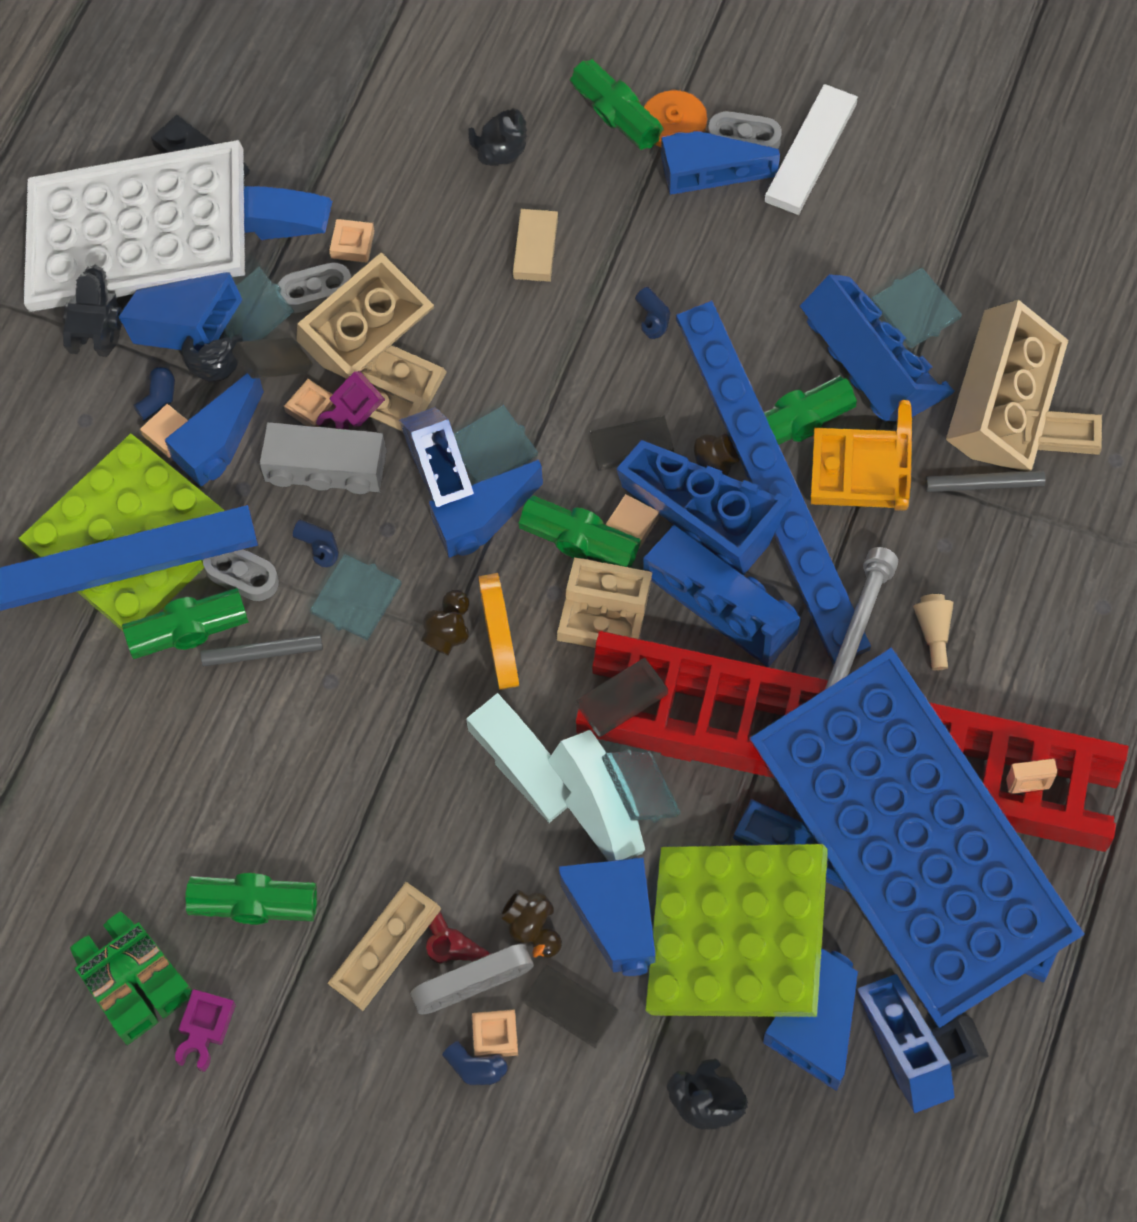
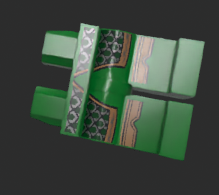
M118 912L103 925L113 938V941L99 950L90 936H87L73 944L70 950L78 965L74 969L82 978L120 1038L128 1046L159 1023L133 986L138 984L163 1019L189 1001L192 990L146 933L139 922L134 924L124 913Z

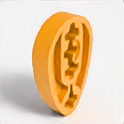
M498 573L478 576L484 617L499 690L519 686V679Z

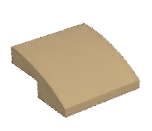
M389 346L361 371L385 398V401L370 415V418L403 432L399 420L427 409L446 374V370L397 347Z
M574 557L566 588V600L557 631V641L595 648L599 631L640 639L652 572Z

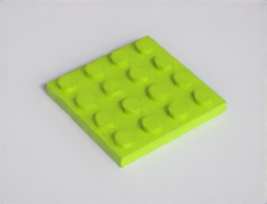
M130 433L21 535L19 540L35 557L40 558L225 510ZM203 560L80 590L77 593L123 631L122 624L157 614L204 569Z
M825 845L661 847L653 927L656 959L655 963L650 964L646 1012L656 1016L817 1017L828 849Z

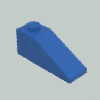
M700 131L678 132L671 136L662 137L661 160L670 195L771 178L776 176L779 169L780 153L777 148Z
M254 368L165 439L171 458L200 487L209 480H215L220 477L231 463L264 393L259 373Z
M539 460L471 485L474 492L472 495L438 507L435 506L433 500L429 501L432 521L449 558L455 555L464 556L471 554L481 545L486 544L543 485L542 466Z
M894 974L857 988L860 1000L895 1080L913 1112L917 1113L954 1099L950 1063L898 975Z

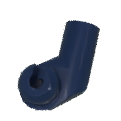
M645 287L635 297V300L647 312L645 322L641 323V329L651 339L660 338L667 331L671 313L661 299L649 287Z
M157 367L150 372L149 395L133 405L143 421L173 401L175 378L173 373L167 368Z
M298 520L293 530V538L311 544L314 555L312 557L317 565L326 568L334 565L339 555L334 534L319 526Z
M459 1041L451 1044L442 1054L460 1078L469 1085L495 1084L500 1081L501 1077L506 1075L508 1070L507 1063L502 1056L492 1055L490 1057L472 1058Z

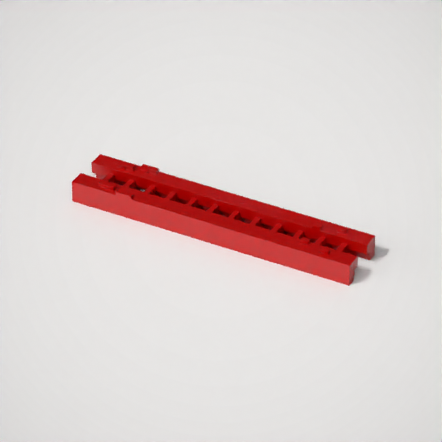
M599 631L595 645L592 673L619 679L616 692V700H619L618 706L583 699L582 705H579L576 717V732L578 735L591 730L596 739L661 753L662 756L691 762V760L774 778L750 741L752 736L749 735L755 710L785 716L824 691L828 680ZM636 683L663 689L657 715L629 709ZM675 692L704 698L698 724L669 718ZM715 701L744 707L738 733L709 727ZM930 703L963 754L987 760L983 784L1017 833L1103 852L1108 850L1114 839L1116 823H1114L1115 816L1084 810L1088 783L1117 789L1127 761L1128 745ZM1055 759L1058 772L1056 776L1070 778L1066 805L1041 800L1043 790L1024 792V796L999 791L1004 764L1012 766V764Z

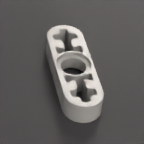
M524 944L514 945L426 981L415 987L411 991V996L419 1014L433 1013L517 978L531 970L534 964Z

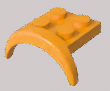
M902 400L899 402L897 431L814 429L811 504L886 507L900 511L908 509L912 455V407L910 401Z

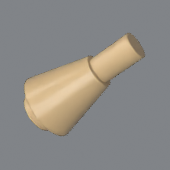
M943 594L925 595L920 598L921 603L915 604L913 608L927 645L930 647L932 670L948 669L946 643L948 642L954 602L945 600V595Z

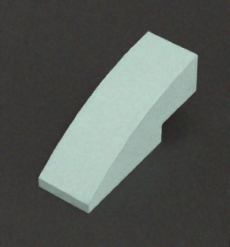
M498 693L466 718L468 731L495 759V765L549 823L568 808L565 801L571 792L547 761L551 756L550 753Z
M591 730L562 740L547 761L571 792L565 804L608 861L632 859L641 855L645 851V847L631 801L616 769Z

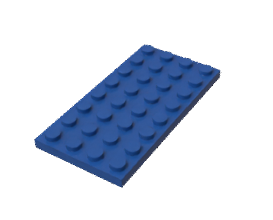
M892 647L750 737L753 746L817 844H824L828 849L827 859L938 1028L1085 935Z

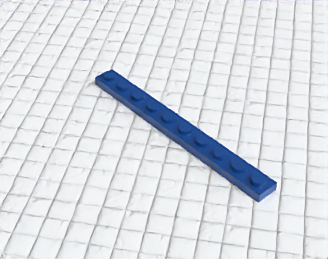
M713 301L707 302L677 314L676 321L749 482L759 485L761 490L774 495L779 493L791 499L774 537L828 656L834 665L855 610ZM865 632L855 656L871 649Z

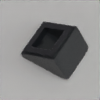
M959 1016L942 1027L931 1030L950 1063L951 1072L989 1056L971 1017Z

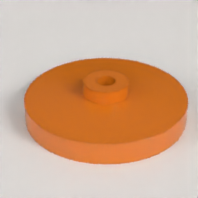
M678 90L665 91L652 97L644 106L651 115L658 119L664 129L659 137V141L655 144L659 147L662 144V137L671 136L678 132H705L706 109L702 102L690 93Z

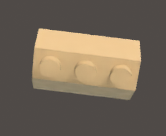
M381 252L297 324V342L323 368L348 379L354 371L361 372L434 308V304Z

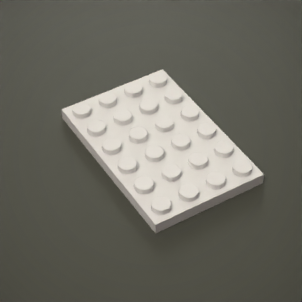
M239 140L28 178L24 305L32 312L65 306L76 294L77 285L75 284L78 277L84 274L83 272L87 267L95 264L106 271L108 293H114L116 297L132 295L139 289L230 272L232 277L245 275L243 147Z

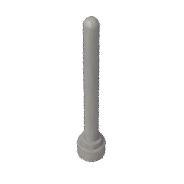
M875 547L870 549L863 564L867 579L825 690L848 676L881 585L894 576L898 565V557L889 549Z

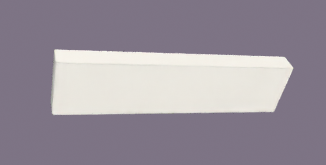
M826 84L823 85L765 194L766 203L799 215L857 104L858 96Z

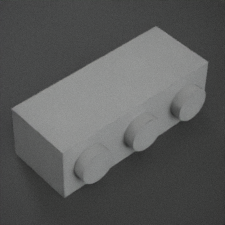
M267 422L260 467L265 482H270L280 487H288L291 484L306 485L315 490H328L330 488L347 489L355 494H365L369 491L380 492L386 457L383 433Z

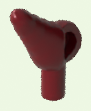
M441 911L430 923L429 927L433 936L427 940L426 951L432 961L439 964L447 963L451 960L474 962L491 955L485 948L466 937L462 932L449 928Z

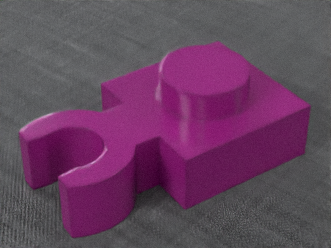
M354 371L329 398L336 406L334 410L325 411L320 414L316 423L319 426H326L333 419L336 429L349 430V422L353 426H361L385 401V398L361 372Z
M193 989L178 1029L181 1034L189 1036L188 1040L181 1043L176 1050L175 1061L178 1065H184L189 1053L199 1052L200 1058L197 1068L202 1072L207 1070L211 1061L208 1046L210 1042L222 1045L236 1007L234 1000Z

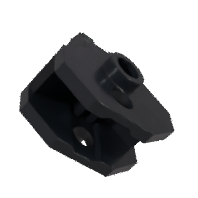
M96 264L87 267L83 272L84 274L78 277L75 284L77 285L76 294L65 304L63 312L65 324L63 329V345L70 354H78L81 345L86 344L89 338H93L94 350L100 357H108L118 344L122 322L119 318L122 308L116 301V294L108 293L106 271Z

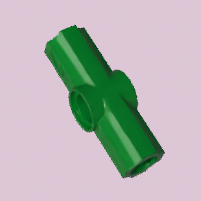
M593 59L581 61L574 68V72L569 79L572 86L592 104L596 113L610 128L614 129L617 127L640 150L644 148L650 149L659 141V137L664 130L662 124L641 105L635 93L623 81L618 80L616 82Z
M838 376L805 393L802 390H794L787 393L775 403L773 409L764 412L778 445L790 439L800 442L813 436L814 429L821 428L823 423L855 408L857 399L848 380Z
M534 495L527 500L518 522L519 529L555 543L562 553L571 558L587 559L589 557L602 563L629 568L632 567L641 542L639 538L604 525L599 516L587 509L576 507L570 511Z
M235 588L201 600H196L192 597L173 600L163 608V612L122 624L134 660L171 647L179 650L195 648L205 643L208 635L249 623L239 590Z
M257 873L238 874L235 879L190 876L185 896L186 912L188 915L231 917L233 921L250 925L265 924L269 919L314 922L317 910V885L310 882L273 881L271 877Z

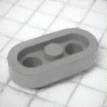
M724 111L714 115L708 127L709 134L778 149L781 143V127L775 120L768 117ZM728 133V134H730L731 136H725V135H722V134Z
M327 263L290 273L284 276L277 286L280 304L287 311L294 313L315 309L351 278V274L344 265L339 263ZM333 284L339 285L338 287L333 289L328 288ZM296 294L303 295L300 298H292Z
M244 549L203 559V566L211 581L229 590L238 588L240 595L250 600H266L273 596L278 589L279 579L273 564ZM222 564H231V567L228 570H219V567ZM263 579L266 581L260 587L253 586L256 580Z

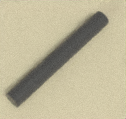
M1044 471L927 476L925 478L926 492L1045 486Z
M321 634L203 650L201 651L202 666L323 650Z

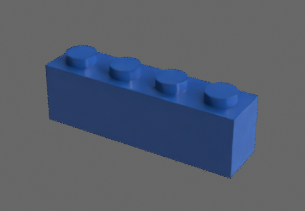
M829 274L800 305L808 317V325L815 332L821 334L829 345L828 351L831 356L844 365L850 373L849 379L851 383L865 393L871 402L870 407L879 418L885 421H897L898 406L902 400L910 401L913 417L948 398L955 392L946 381L939 385L928 373L933 367L923 356L918 358L902 345L907 338L897 328L878 319L883 312L849 276Z
M643 440L637 444L616 469L621 485L626 491L647 506L657 510L659 515L683 532L690 531L702 541L706 549L715 555L721 554L731 561L734 569L742 575H745L769 546L791 502V499L779 493L774 495L761 490L759 485L746 480L743 482L723 475L722 471L697 465L688 461L687 457Z
M673 525L644 557L643 570L652 572L651 581L766 667H769L798 634L800 617L788 602L784 600L777 601L766 593L764 586L753 577H744L734 569L731 561L721 554L715 555L706 549L702 541L690 531L683 532Z

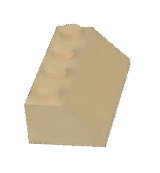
M1020 300L984 310L946 440L973 460L1025 472L1031 471L1039 446L1038 439L1042 436L1046 422L1045 413L1049 411L1068 339ZM1024 409L1038 410L1039 415L1032 417L1031 442L1023 444V430L1027 422Z

